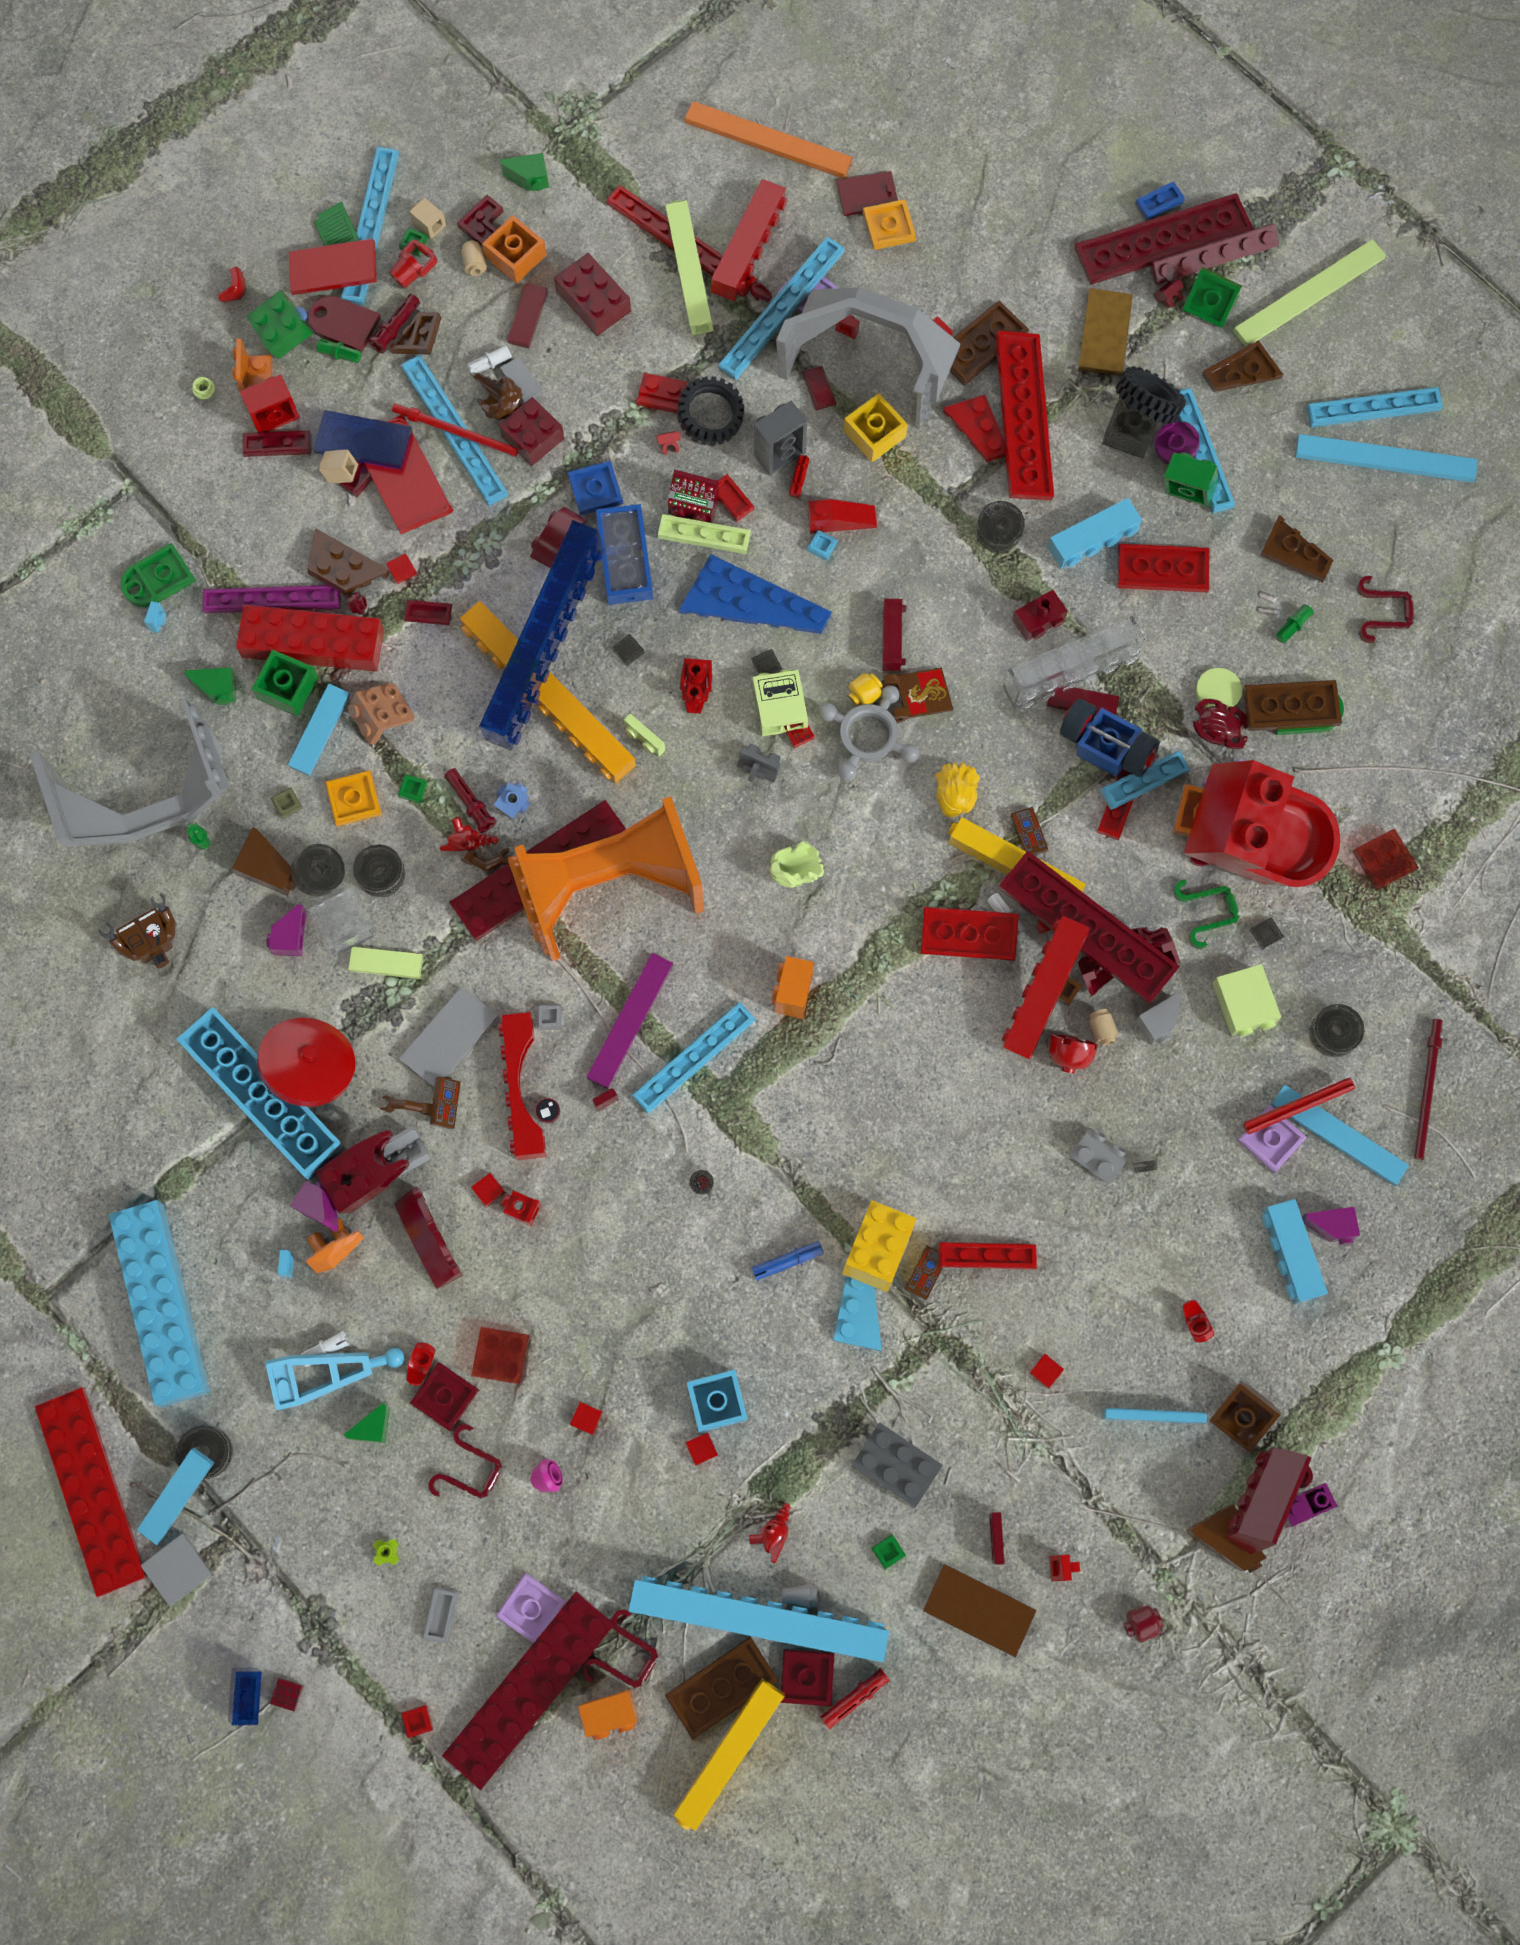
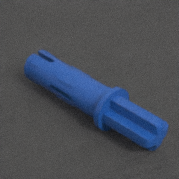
M816 1241L799 1249L794 1247V1250L751 1268L756 1280L759 1281L798 1264L802 1266L803 1262L821 1256L824 1252L820 1242Z

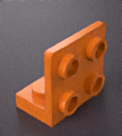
M237 338L236 347H233V358L236 361V367L232 368L234 381H237L238 391L240 392L248 386L257 385L272 377L273 359L271 355L248 356L242 339Z

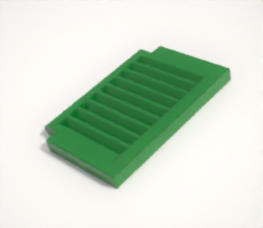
M342 201L317 215L319 219L315 220L314 224L324 246L360 241Z

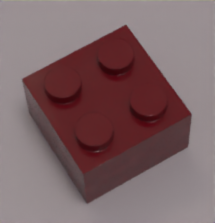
M533 397L528 399L499 424L502 438L510 446L518 448V454L531 467L565 439L563 426Z

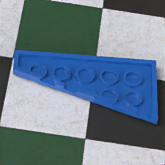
M710 554L679 609L680 614H699L700 617L707 618L708 616L720 617L728 621L755 625L759 623L768 624L776 628L782 626L793 628L797 631L822 634L832 616L831 611Z

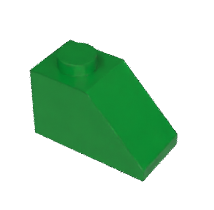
M543 153L500 160L503 176L527 191H540L549 188Z
M231 667L185 670V676L190 684L212 703L227 705L229 702H236V675Z

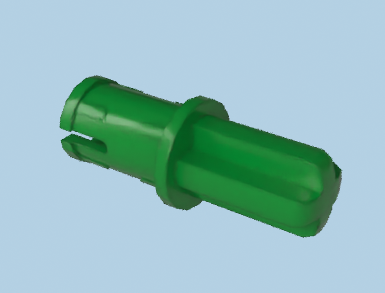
M320 338L317 343V352L333 356L336 360L342 358L355 363L360 362L362 353L345 347L342 342L334 343Z
M1303 604L1292 617L1287 618V622L1275 634L1276 640L1284 644L1296 632L1301 631L1302 625L1314 615L1313 609L1309 605Z
M197 823L193 825L187 824L188 830L186 832L190 842L195 844L196 847L198 846L199 849L208 848L210 839L207 837L206 830Z

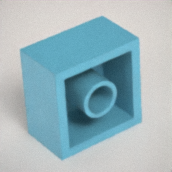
M735 1370L687 1382L699 1434L748 1421Z

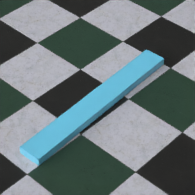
M382 147L376 148L356 232L360 240L373 238L375 241V251H377L399 157L398 150ZM369 284L344 287L341 298L364 306Z
M827 236L719 363V370L736 381L782 327L784 321L793 314L811 290L815 288L845 252L844 247Z
M419 354L402 363V370L431 416L467 429L421 355ZM441 430L488 506L507 497V490L477 443Z
M1299 434L1297 438L1295 458L1472 483L1476 480L1477 459L1303 434Z

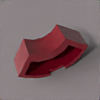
M566 507L561 508L558 512L553 511L548 519V524L540 536L535 537L531 544L533 550L530 557L552 570L563 564L572 546L580 539L587 519Z

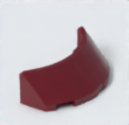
M1147 927L1132 929L1176 964L1181 963L1168 928L1160 927L1155 931H1148ZM1087 956L1081 957L1078 961L1090 996L1095 995L1105 984L1114 979L1113 976Z
M416 1186L397 1200L394 1205L436 1289H439L462 1277L463 1274L456 1264L452 1253L449 1251L421 1190Z

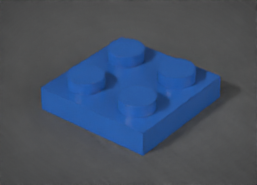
M611 461L568 472L580 516L596 512V509L611 508L623 504Z

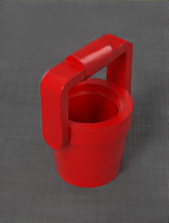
M412 240L398 255L399 260L390 270L389 274L405 289L417 278L424 277L437 264L438 260L433 254V250L417 240ZM416 247L427 258H430L423 267L410 255Z

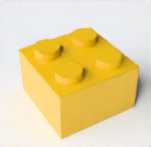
M878 393L844 418L843 432L871 462H874L906 438L908 424Z

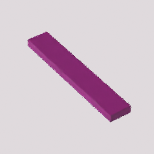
M328 585L203 589L202 611L203 613L242 612L243 605L290 610L340 609L341 593Z
M654 953L651 954L586 1077L588 1080L609 1089L674 965L673 962Z

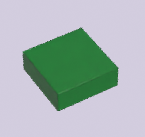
M408 227L399 243V248L403 250L412 240H417L426 245L429 240L428 235ZM416 247L411 254L419 257L421 252Z
M405 774L398 797L421 804L428 785L427 780Z
M893 1534L871 1547L884 1570L906 1556Z

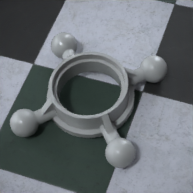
M886 686L882 690V701L879 706L873 704L860 705L850 710L845 716L838 713L833 704L826 703L820 707L819 716L823 721L830 722L834 720L841 724L840 738L843 746L851 755L848 762L843 763L838 769L841 779L850 781L855 778L857 774L856 765L859 760L865 762L877 761L891 751L901 754L902 759L907 763H913L919 758V750L915 745L909 744L904 746L897 742L898 726L892 714L887 711L890 704L897 702L899 699V691L896 687ZM863 717H874L882 721L889 731V740L886 745L873 752H865L856 748L851 743L848 735L849 728L856 720Z

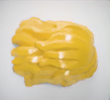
M956 762L944 764L942 770L935 774L938 784L936 798L943 815L954 818L962 813L970 812L975 806L978 796L976 788L978 787L977 784L980 776L976 773V768H971L965 762H961L960 767Z

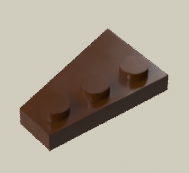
M1258 340L1204 370L1202 376L1214 392L1282 379L1283 373Z
M1279 515L1260 556L1323 583L1333 559L1314 543H1309L1300 535V531L1296 528H1291L1284 522L1285 519Z

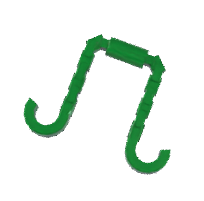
M1181 880L1176 884L1173 891L1175 898L1181 902H1189L1210 895L1220 894L1221 892L1226 895L1224 898L1229 913L1233 917L1220 922L1217 921L1198 926L1189 935L1191 946L1196 949H1204L1208 944L1205 941L1198 942L1195 935L1211 929L1236 924L1240 917L1238 915L1239 909L1234 894H1231V889L1225 885L1199 893L1183 895L1180 892V888L1186 885V880Z

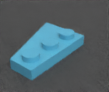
M846 1277L833 1341L882 1352L875 1289L873 1286L851 1277Z

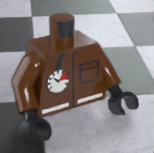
M160 893L163 900L162 903H156L152 896L151 904L155 908L116 929L117 934H114V929L110 923H106L110 927L108 934H103L98 929L102 937L109 938L108 942L120 955L132 961L141 960L144 964L152 960L157 969L165 967L169 963L165 952L173 948L172 940L175 938L176 921L169 907L165 906L166 896L163 893Z

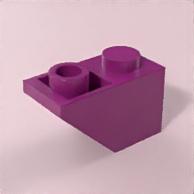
M1327 1483L1315 1486L1296 1495L1284 1524L1285 1528L1296 1526L1338 1507Z

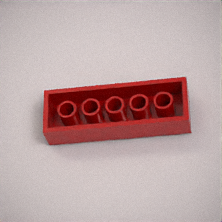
M243 605L236 648L240 656L247 659L267 661L271 651L275 650L308 665L378 672L384 628L379 618Z

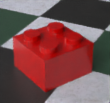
M281 374L276 377H269L262 383L248 386L245 390L240 391V395L257 432H269L300 418Z

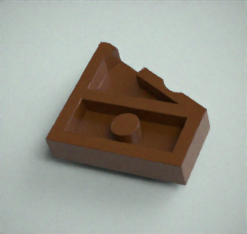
M418 312L410 325L406 326L401 332L403 337L398 343L390 345L389 349L392 354L431 355L442 319L439 312Z

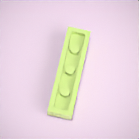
M662 514L658 531V539L747 554L751 530Z

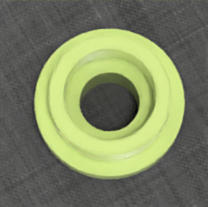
M199 377L194 381L192 391L197 398L208 399L214 394L215 386L210 379Z

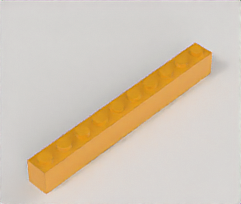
M481 601L460 617L462 625L460 629L469 639L472 637L477 642L476 646L483 654L488 653L492 657V663L499 670L503 668L507 672L506 676L513 685L518 684L522 688L523 695L529 701L533 699L538 704V710L545 717L549 715L554 720L552 723L559 732L564 731L569 736V742L575 748L580 747L585 752L583 754L584 757L591 764L596 763L600 767L599 772L606 780L611 779L616 784L636 766L635 758Z

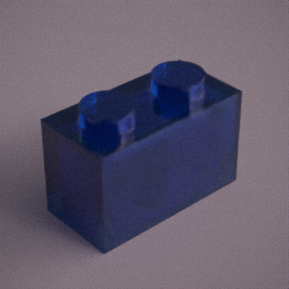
M232 1668L228 1722L232 1726L258 1725L262 1671L259 1668Z

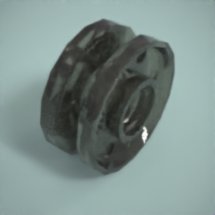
M1007 501L989 503L981 510L976 523V536L979 543L985 549L992 552L1004 553L1012 550L1018 545L1025 529L1024 516L1016 505ZM995 525H1002L1005 529H999Z
M326 844L308 846L294 858L291 864V877L294 884L301 892L309 896L320 897L327 895L342 883L345 876V864L342 857L334 848ZM315 866L320 869L321 874L317 873Z
M382 844L370 845L363 849L355 858L353 865L354 877L361 889L368 895L378 898L387 897L397 892L403 885L406 876L405 866L398 853L391 847ZM377 868H385L383 873L374 874Z
M1331 1004L1323 1008L1312 1020L1309 1032L1314 1047L1322 1054L1330 1057H1343L1351 1053L1361 1043L1365 1029L1362 1018L1352 1007L1343 1004ZM1332 1026L1338 1027L1341 1030V1035L1335 1034Z
M200 1425L189 1429L182 1435L177 1443L175 1455L180 1467L191 1449L196 1448L200 1451L204 1445L208 1446L210 1450L208 1458L214 1464L204 1479H211L222 1474L231 1463L233 1456L232 1442L221 1429Z

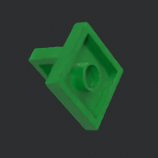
M1202 267L1183 310L1223 328L1239 298L1242 285Z

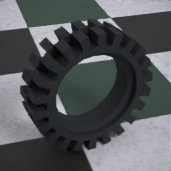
M1135 366L1126 368L1115 387L1120 399H1123L1126 405H1131V409H1137L1140 415H1147V418L1150 420L1154 418L1158 423H1175L1186 405V399L1180 393L1181 391L1178 388H1174L1175 385L1172 383H1167V379L1159 378V375L1156 373L1151 374L1150 370L1146 369L1144 371L1143 368H1136Z

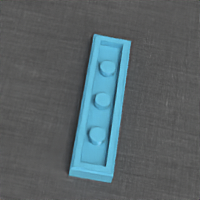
M328 684L288 764L290 768L311 776L351 696L349 692Z
M1179 750L1154 762L1141 777L1130 774L1103 787L1100 791L1109 808L1113 810L1188 773L1190 768Z
M1106 1408L1103 1411V1420L1204 1424L1207 1423V1414L1205 1412Z
M196 1448L191 1449L137 1531L158 1545L214 1462Z

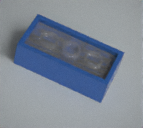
M641 504L596 509L608 605L653 600Z

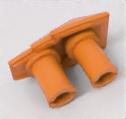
M338 1218L339 1228L337 1232L329 1229L336 1239L335 1241L326 1244L320 1232L313 1233L307 1238V1242L315 1254L309 1257L306 1263L317 1274L334 1269L364 1239V1236L359 1231L349 1233L340 1218Z

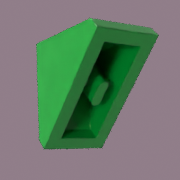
M383 1402L343 1435L349 1440L386 1444L390 1407Z

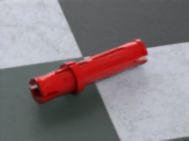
M879 1668L863 1682L859 1681L857 1683L858 1686L833 1705L820 1718L827 1728L831 1730L867 1699L870 1701L873 1698L872 1695L889 1683L890 1679Z

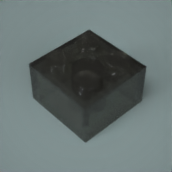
M1119 397L1102 444L1144 459L1158 422L1154 418L1152 420L1148 419L1145 414L1143 416L1140 415L1137 409H1131V405H1126L1124 400Z

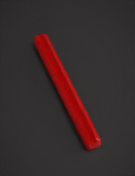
M1346 1078L1245 1121L1243 1128L1250 1135L1355 1089V1085L1351 1078Z

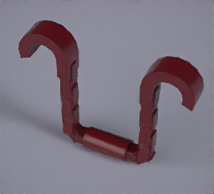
M1373 576L1361 578L1357 585L1358 593L1365 598H1404V615L1407 622L1367 621L1359 630V636L1365 643H1374L1376 640L1374 635L1367 634L1366 629H1409L1414 623V607L1411 600L1413 596L1407 591L1365 589L1364 584H1369Z
M467 1424L458 1426L453 1436L454 1441L460 1447L495 1464V1468L491 1469L483 1485L484 1490L479 1492L450 1476L436 1474L430 1479L428 1484L429 1490L434 1496L440 1497V1492L435 1489V1483L440 1479L480 1499L487 1497L489 1491L493 1490L500 1476L499 1470L503 1467L500 1459H496V1457L488 1453L486 1454L484 1451L460 1440V1433L463 1430L471 1432L474 1429L472 1426Z
M619 1610L615 1612L611 1619L615 1623L613 1629L636 1645L641 1646L644 1650L651 1652V1658H647L637 1675L639 1679L633 1681L630 1677L623 1675L622 1672L597 1658L590 1659L584 1664L583 1676L587 1681L593 1682V1676L589 1674L588 1669L590 1665L596 1664L618 1679L620 1678L626 1684L637 1688L642 1686L643 1680L646 1681L656 1665L654 1661L659 1657L657 1649H654L648 1643L641 1641L640 1638L618 1626L617 1619L620 1615H626L627 1617L632 1615L628 1610Z

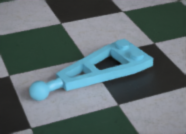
M391 1348L385 1355L369 1358L368 1352L289 1355L267 1360L266 1368L275 1409L280 1410L302 1405L371 1375V1368L388 1365L392 1368L399 1367L403 1364L405 1355L401 1349ZM362 1363L363 1368L340 1377L337 1364ZM329 1364L332 1381L299 1394L293 1366Z

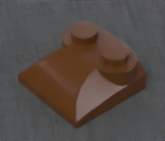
M1240 1381L1209 1421L1250 1453L1281 1416V1412L1253 1387Z

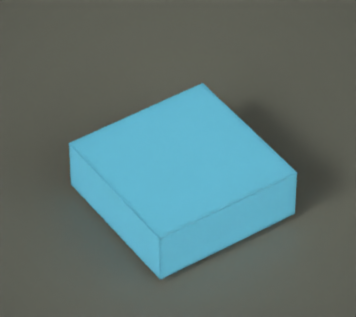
M817 530L807 548V552L827 561L837 545L838 539Z
M280 1250L278 1275L282 1278H291L293 1274L294 1254L289 1250Z

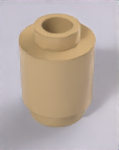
M476 241L464 243L461 255L465 272L472 276H479L486 270L483 249Z
M1101 1009L1089 1014V1025L1096 1043L1107 1046L1116 1042L1115 1038L1119 1034L1111 1013H1108L1107 1009Z

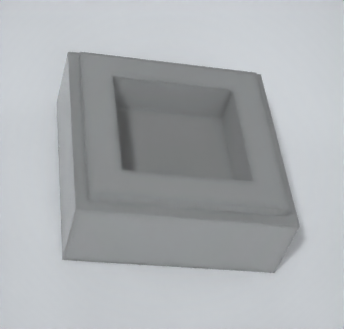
M561 1004L538 1005V1030H562Z

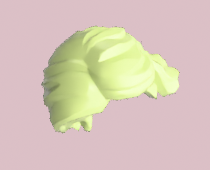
M805 841L796 845L794 850L790 846L777 851L770 860L771 877L778 884L788 888L801 886L802 883L817 880L818 877H822L824 874V866L819 864L822 861L818 857L819 851Z

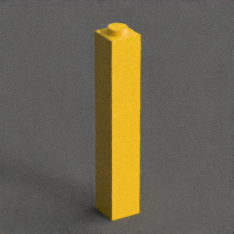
M961 817L958 824L954 822L948 831L950 845L1006 875L1026 853V851ZM1044 862L1083 892L1086 886L1085 883Z
M761 1679L674 1810V1816L677 1818L675 1822L685 1830H689V1828L694 1831L697 1830L784 1698V1693L765 1679Z

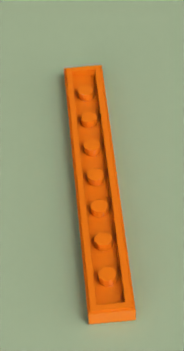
M695 101L692 102L685 117V123L843 179H845L852 163V156Z

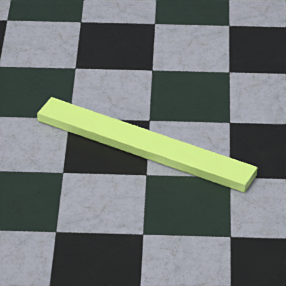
M1373 239L1235 327L1233 332L1245 347L1251 345L1384 260L1386 254Z

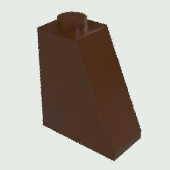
M252 827L232 867L233 871L237 876L288 896L290 890L293 891L297 885L298 875L258 829Z
M1234 1504L1225 1506L1186 1530L1190 1536L1239 1571L1248 1570L1249 1573H1252L1262 1567L1261 1561L1266 1559L1262 1550L1249 1554L1226 1539L1229 1531L1227 1528L1228 1523L1237 1512Z

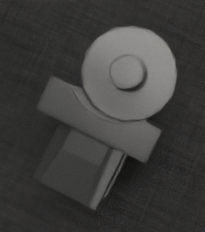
M752 743L746 749L742 747L739 752L737 767L749 774L748 781L753 783L757 777L774 783L778 776L781 757L775 753H769L767 758L761 756V749Z

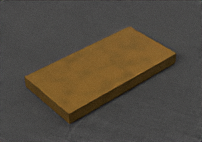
M1089 288L1078 370L1122 376L1133 294Z

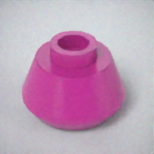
M543 1459L532 1470L530 1481L532 1486L540 1492H557L562 1485L563 1477L555 1461Z

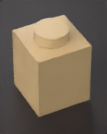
M426 198L416 203L410 211L412 224L422 233L428 235L430 239L446 226L443 212Z
M349 450L325 451L319 465V470L329 484L353 482L358 463Z

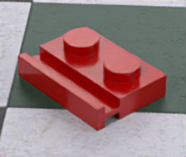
M644 373L636 403L638 406L677 414L679 400L682 392L687 387V381Z

